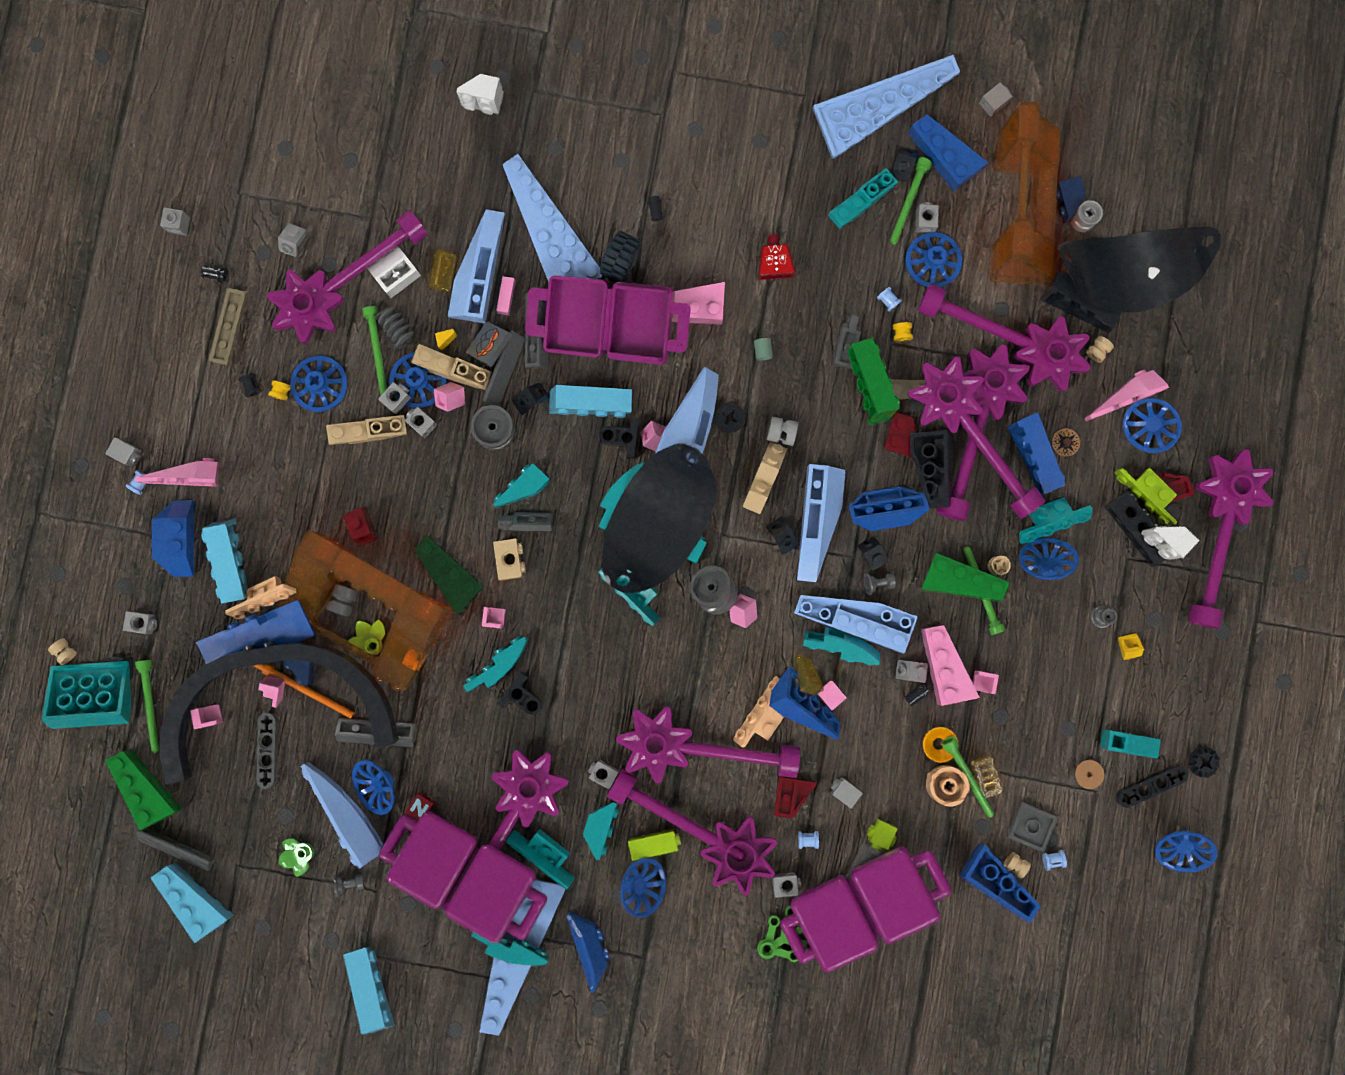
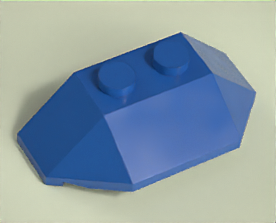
M900 486L863 492L849 505V511L853 523L867 530L876 531L910 525L929 511V505L925 493H918L912 489Z
M194 500L173 501L152 519V558L173 577H194Z
M571 911L567 913L566 917L590 992H594L607 967L610 955L607 947H603L602 940H604L601 928L597 929L595 923Z

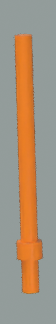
M269 663L254 666L261 670L264 675L285 679V684L350 719L355 713L319 692L300 685L293 678L274 669L275 667Z

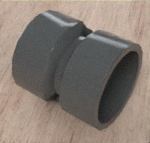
M335 583L331 592L333 598L329 599L326 609L350 617L353 610L351 603L356 601L359 591Z

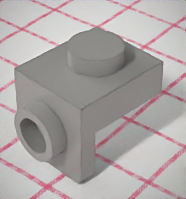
M288 223L278 237L279 251L296 257L298 255V246L306 236V229Z
M898 660L896 679L926 683L928 664Z

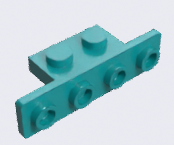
M1065 497L1041 505L1029 514L1035 526L1020 531L1019 542L1021 544L1030 543L1042 536H1049L1061 529H1068L1077 523H1084L1092 517L1093 508L1089 505L1073 511Z
M602 567V568L598 571V573L601 575V578H602L605 582H607L606 579H605V577H604L603 567ZM624 575L617 578V583L621 586H625L629 582V579ZM655 587L632 594L619 592L614 589L619 596H622L628 602L632 609L642 616L646 623L653 626L660 619L647 605L659 593Z
M539 829L530 841L514 830L506 840V843L556 881L558 885L566 890L570 887L575 877L561 867V864L570 853Z

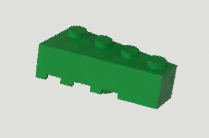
M873 338L852 343L847 353L853 374L858 375L857 388L864 396L863 409L868 410L870 419H867L868 426L888 421L900 408V402L893 392V383L886 374V365L884 361H881L879 347Z
M936 553L920 591L1001 602L1010 582Z
M132 749L122 751L105 760L139 830L148 828L183 810L172 799L171 794L165 791L159 784V780L147 770V766Z

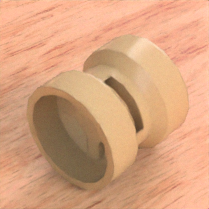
M1098 336L1095 344L1090 346L1086 353L1092 360L1101 363L1105 359L1106 353H1110L1114 346L1105 337Z
M1005 556L993 557L987 564L988 571L995 576L1008 573L1011 567L1009 559Z
M65 638L59 639L48 648L50 654L57 657V662L60 665L68 663L77 655V652L68 646Z
M1012 852L1006 858L1003 866L1008 871H1012L1014 876L1022 879L1028 873L1031 863L1021 860L1018 854Z

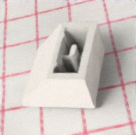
M479 74L457 88L458 97L465 109L471 111L475 109L482 110L483 113L489 115L493 113L499 114L503 97V89L499 78Z
M398 246L367 268L390 298L421 276Z
M1155 527L1141 532L1144 540L1149 545H1154L1159 550V555L1168 560L1183 558L1199 542L1186 527Z

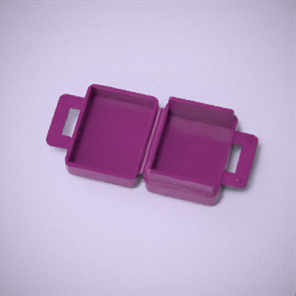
M553 275L549 279L548 289L531 288L528 292L525 332L529 336L544 337L543 348L549 353L596 358L603 356L606 350L607 356L612 360L661 365L668 361L669 351L684 352L687 349L691 308L686 303L674 302L675 292L671 287L616 282L613 285V289H610V284L606 280ZM539 300L547 301L545 326L537 325ZM673 314L678 315L676 340H670Z
M424 812L419 821L408 815L400 816L379 852V857L392 865L387 874V881L433 909L441 908L444 904L448 905L445 911L447 917L492 943L500 942L506 932L521 940L528 937L547 902V896L532 887L537 876L533 869L491 845H483L480 849L477 848L478 839L433 812ZM406 829H408L412 833L398 855L393 851ZM526 897L532 900L533 903L521 925H519L513 919Z
M900 846L854 868L851 880H848L844 875H840L795 896L791 902V909L794 914L783 918L780 921V926L800 963L804 964L817 958L823 971L832 972L878 949V936H881L885 943L891 944L937 923L940 920V911L935 902L949 896L952 889L931 851L927 850L912 857L906 847ZM925 864L937 886L936 889L929 891L918 870L919 867ZM800 925L811 946L810 948L805 950L794 926Z

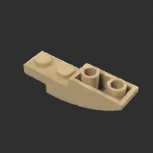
M421 344L417 345L411 362L428 369V372L483 390H486L492 373L457 357L452 358Z
M404 415L326 425L329 445L363 443L407 434Z

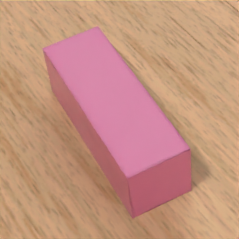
M502 276L496 310L498 314L510 315L515 287L514 278Z

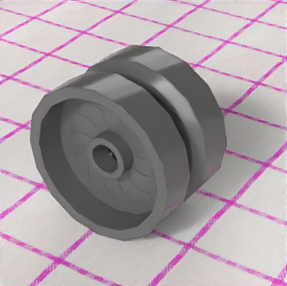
M495 405L484 406L477 410L470 424L471 433L475 440L485 449L493 451L502 450L509 446L516 432L515 423L509 413L502 407ZM492 425L496 427L494 430L490 428Z
M706 566L700 569L690 582L692 598L707 613L713 615L725 613L735 605L738 598L736 583L721 567Z

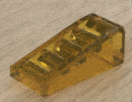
M796 655L800 690L811 695L824 691L812 660Z
M988 755L971 761L979 787L985 798L1003 793L992 757ZM988 764V768L980 770V766ZM990 771V775L982 777L981 774ZM993 778V782L984 784L983 781ZM995 785L996 789L986 792L985 788Z

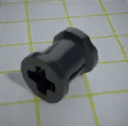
M255 373L246 374L239 378L245 389V397H253L262 392L256 383Z

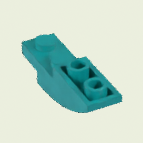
M885 168L861 186L856 193L830 211L828 216L841 229L880 200L898 181Z
M643 462L621 476L605 495L600 504V507L606 510L598 526L600 529L607 530L612 513L633 476L642 467Z
M825 627V633L805 631L803 646L810 649H824L833 653L841 652L840 659L847 662H861L870 666L879 665L880 652L854 635L829 627Z
M518 636L511 641L512 645L505 649L503 646L494 652L495 656L492 657L496 665L493 666L491 663L482 669L483 673L479 676L474 674L466 679L467 684L463 685L465 690L470 692L482 683H485L487 688H490L500 681L519 660L528 642L527 637L521 638V636Z
M474 932L471 935L488 945L485 951L486 954L505 962L537 966L546 965L550 957L544 949L532 947L526 939L521 940L515 937L511 944L509 939L504 936L500 942L492 943Z

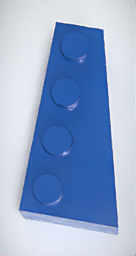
M925 115L910 128L908 133L932 162V165L953 192L984 170L988 164L984 158L929 115Z
M1038 412L1007 427L1030 477L1041 495L1066 485L1064 482L1065 476L1059 469L1057 459Z
M978 843L958 877L1021 920L1031 923L1041 906L1018 883L1015 877L1002 865L1001 861L990 852V849L985 844Z

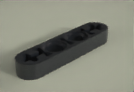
M1177 765L1169 767L1119 790L1116 794V802L1127 808L1139 804L1186 782L1188 771L1184 767ZM1176 770L1182 772L1180 779L1176 777L1170 779L1168 777L1176 775ZM1159 777L1165 779V785L1162 788L1156 785V780ZM1141 785H1146L1148 788V792L1144 796H1141L1138 791ZM1123 794L1128 795V796H1130V795H1132V794H1135V796H1136V797H1134V796L1129 797V798L1127 799L1128 802L1122 801V799L1124 798V795H1123Z

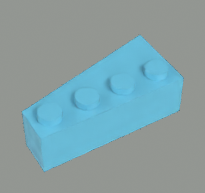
M555 385L550 390L549 414H577L579 416L596 414L598 417L614 415L617 418H624L631 413L632 389Z
M236 518L213 522L202 528L203 531L201 533L202 540L207 545L206 556L208 561H211V576L216 581V595L221 600V604L242 600L247 597L245 570L240 568L243 564L242 553L237 551L238 542H240L239 534H235L233 525H237Z
M176 863L166 866L151 877V880L194 943L234 916L217 899L211 897L205 888L200 887L193 881L194 879Z
M365 947L344 954L361 1034L374 1033L395 1026L381 981V974L377 968L375 951L372 948Z

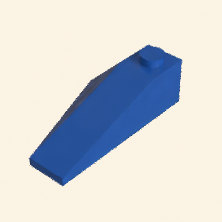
M789 667L771 690L769 706L790 720L831 738L839 739L841 725L839 720L827 706H822L817 699L818 694L815 691L811 692L806 686L808 682L805 678Z

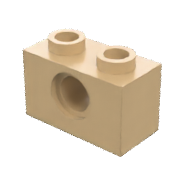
M518 539L493 542L498 580L523 578V573H526L525 562H521L520 554H523L522 542L518 543ZM509 554L515 556V562L512 565H508L505 561Z

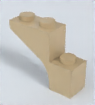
M769 442L743 504L744 508L758 514L761 513L780 470L787 448L782 447L780 444Z

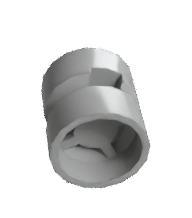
M1095 201L1083 202L1071 218L1072 227L1079 232L1089 231L1101 220L1103 216L1102 207Z
M772 416L767 441L777 443L780 440L782 444L793 446L798 422L792 420L784 422L783 418Z

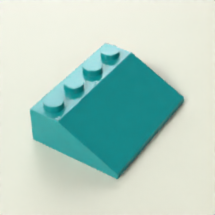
M128 661L50 667L42 721L48 727L59 729L129 724L131 687Z

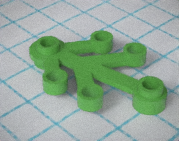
M791 905L786 906L785 917L790 916L787 911L791 908ZM770 915L766 938L762 939L757 946L758 954L765 959H770L776 955L787 958L791 962H797V958H790V954L793 953L792 949L788 951L779 948L782 944H789L783 930L781 936L774 939L775 930L780 924V919L777 915ZM772 918L778 920L776 924L770 923ZM800 925L795 927L798 935L803 933ZM800 939L804 948L808 949V941ZM769 945L770 950L764 951L763 947Z

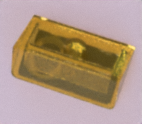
M441 250L434 252L428 283L429 289L450 292L456 261L455 254Z

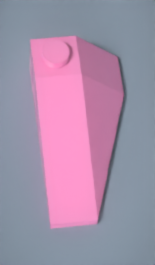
M1146 370L1139 371L1134 374L1135 377L1125 383L1084 419L1089 421L1135 403L1138 400L1155 395L1169 388V386L1154 370L1146 372Z
M203 458L202 461H195L135 477V482L218 487L219 463L215 462V459Z

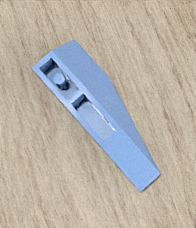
M485 210L454 279L448 318L486 323L504 212Z
M706 367L702 369L665 428L656 453L679 443L691 445L703 453L715 410L718 374ZM687 454L688 461L691 463L697 462L695 454Z
M814 464L807 466L797 580L816 582L842 510L845 470Z
M806 595L800 596L794 612L802 617L902 654L906 651L917 620V616L881 603Z
M309 762L301 765V772L304 778L309 781L313 792L318 797L340 838V845L350 853L349 858L351 862L361 868L376 858L384 843L356 802L336 782Z

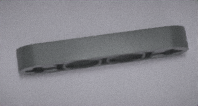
M271 712L262 714L258 719L256 781L262 789L271 788L277 780L278 718ZM269 716L272 723L268 725V730L272 729L273 732L263 733V730H267V723H264V719H267ZM266 735L272 738L270 746L263 744V738ZM264 755H269L272 758V763L269 766L264 765L262 762ZM272 768V771L267 772V777L271 778V782H268L266 785V782L262 781V778L266 777V771L262 772V769Z

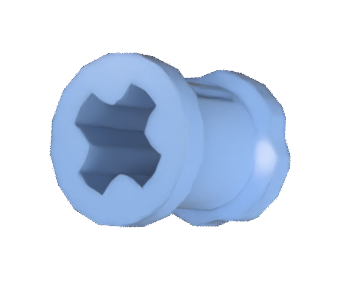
M890 286L877 297L878 300H882L888 307V312L892 311L902 302L901 299H898L892 293Z
M136 470L131 482L125 486L136 494L141 495L146 483L135 482V477L145 475V473Z
M798 831V848L815 847V849H819L818 831L814 833Z
M1063 850L1053 854H1042L1046 871L1054 867H1067V860Z

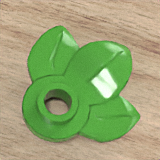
M294 838L284 840L282 845L286 851L280 855L279 864L284 868H293L296 877L303 875L308 870L309 860H311L314 854L312 845L304 842L300 843Z

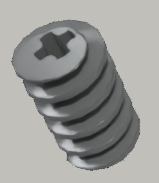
M396 306L388 307L379 312L375 319H378V323L383 325L382 329L387 332L391 342L396 344V349L404 348L412 342L413 339L411 337L414 331L407 332L410 326L409 324L403 326L406 320L404 318L398 319L402 315L400 312L394 314L397 310Z

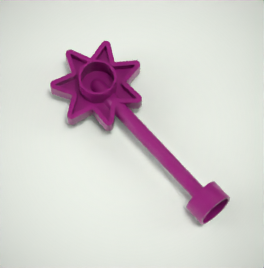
M409 209L396 219L401 227L328 282H326L327 276L321 270L317 271L306 281H303L293 270H288L286 272V290L267 293V298L281 309L273 321L272 327L277 331L294 328L299 341L304 345L309 343L315 328L335 332L337 328L329 312L343 304L344 298L334 292L407 238L415 245L425 238L428 233Z
M931 283L919 305L918 312L934 318L939 310L1023 347L1024 349L1014 354V358L1032 366L1028 380L1029 386H1034L1048 378L1059 392H1063L1068 388L1070 373H1086L1091 369L1089 363L1078 353L1088 342L1089 335H1069L1063 316L1058 317L1048 331L1033 323L1026 328V336L944 300L946 290Z
M1006 345L998 347L990 358L976 349L970 350L967 354L970 371L964 372L963 377L981 376L984 378V382L971 395L983 409V412L980 415H975L974 422L982 432L984 431L989 413L994 420H999L1003 416L1006 402L1022 404L1027 401V396L1018 386L1017 382L1029 371V366L1009 364ZM970 435L950 496V507H940L936 511L937 514L959 521H966L971 506L969 502L963 500L978 451V446Z
M954 357L944 371L929 363H924L922 365L925 385L912 389L907 394L909 398L925 405L919 421L920 424L924 426L941 418L949 432L955 433L958 431L960 422L1016 497L1009 505L1017 516L1021 519L1039 508L1046 500L1036 487L1025 490L970 416L980 415L983 412L981 406L971 395L984 382V378L981 376L963 377L961 359L959 357Z
M1247 449L1239 451L1231 462L1218 455L1210 457L1208 462L1213 477L1195 485L1196 490L1213 497L1208 516L1210 518L1223 516L1202 606L1191 605L1188 622L1192 624L1220 629L1224 611L1214 607L1234 521L1236 520L1239 525L1249 524L1252 506L1269 507L1273 505V500L1262 488L1273 475V470L1253 469L1250 451Z
M668 706L664 707L653 720L640 710L635 709L633 711L635 731L620 734L616 737L617 743L632 751L626 765V771L631 773L647 766L656 783L662 782L667 764L679 767L688 766V761L683 754L778 766V776L796 778L799 769L800 747L781 745L780 753L777 754L686 742L692 735V731L689 728L672 727L671 709Z
M517 749L513 752L512 770L499 771L492 775V780L506 791L496 805V810L499 812L509 811L489 845L500 850L519 817L522 825L528 827L537 810L552 816L558 815L560 809L553 794L567 786L569 779L550 773L552 760L550 752H546L532 763L521 750ZM446 904L442 906L445 911L448 906Z
M623 769L606 796L620 805L624 803L626 798H629L709 844L710 846L701 849V856L717 864L712 878V884L715 887L734 879L742 894L747 896L750 893L753 876L767 878L775 876L774 870L764 857L776 846L777 841L774 837H756L754 820L750 816L743 821L736 831L723 822L718 821L716 823V835L633 787L637 778Z

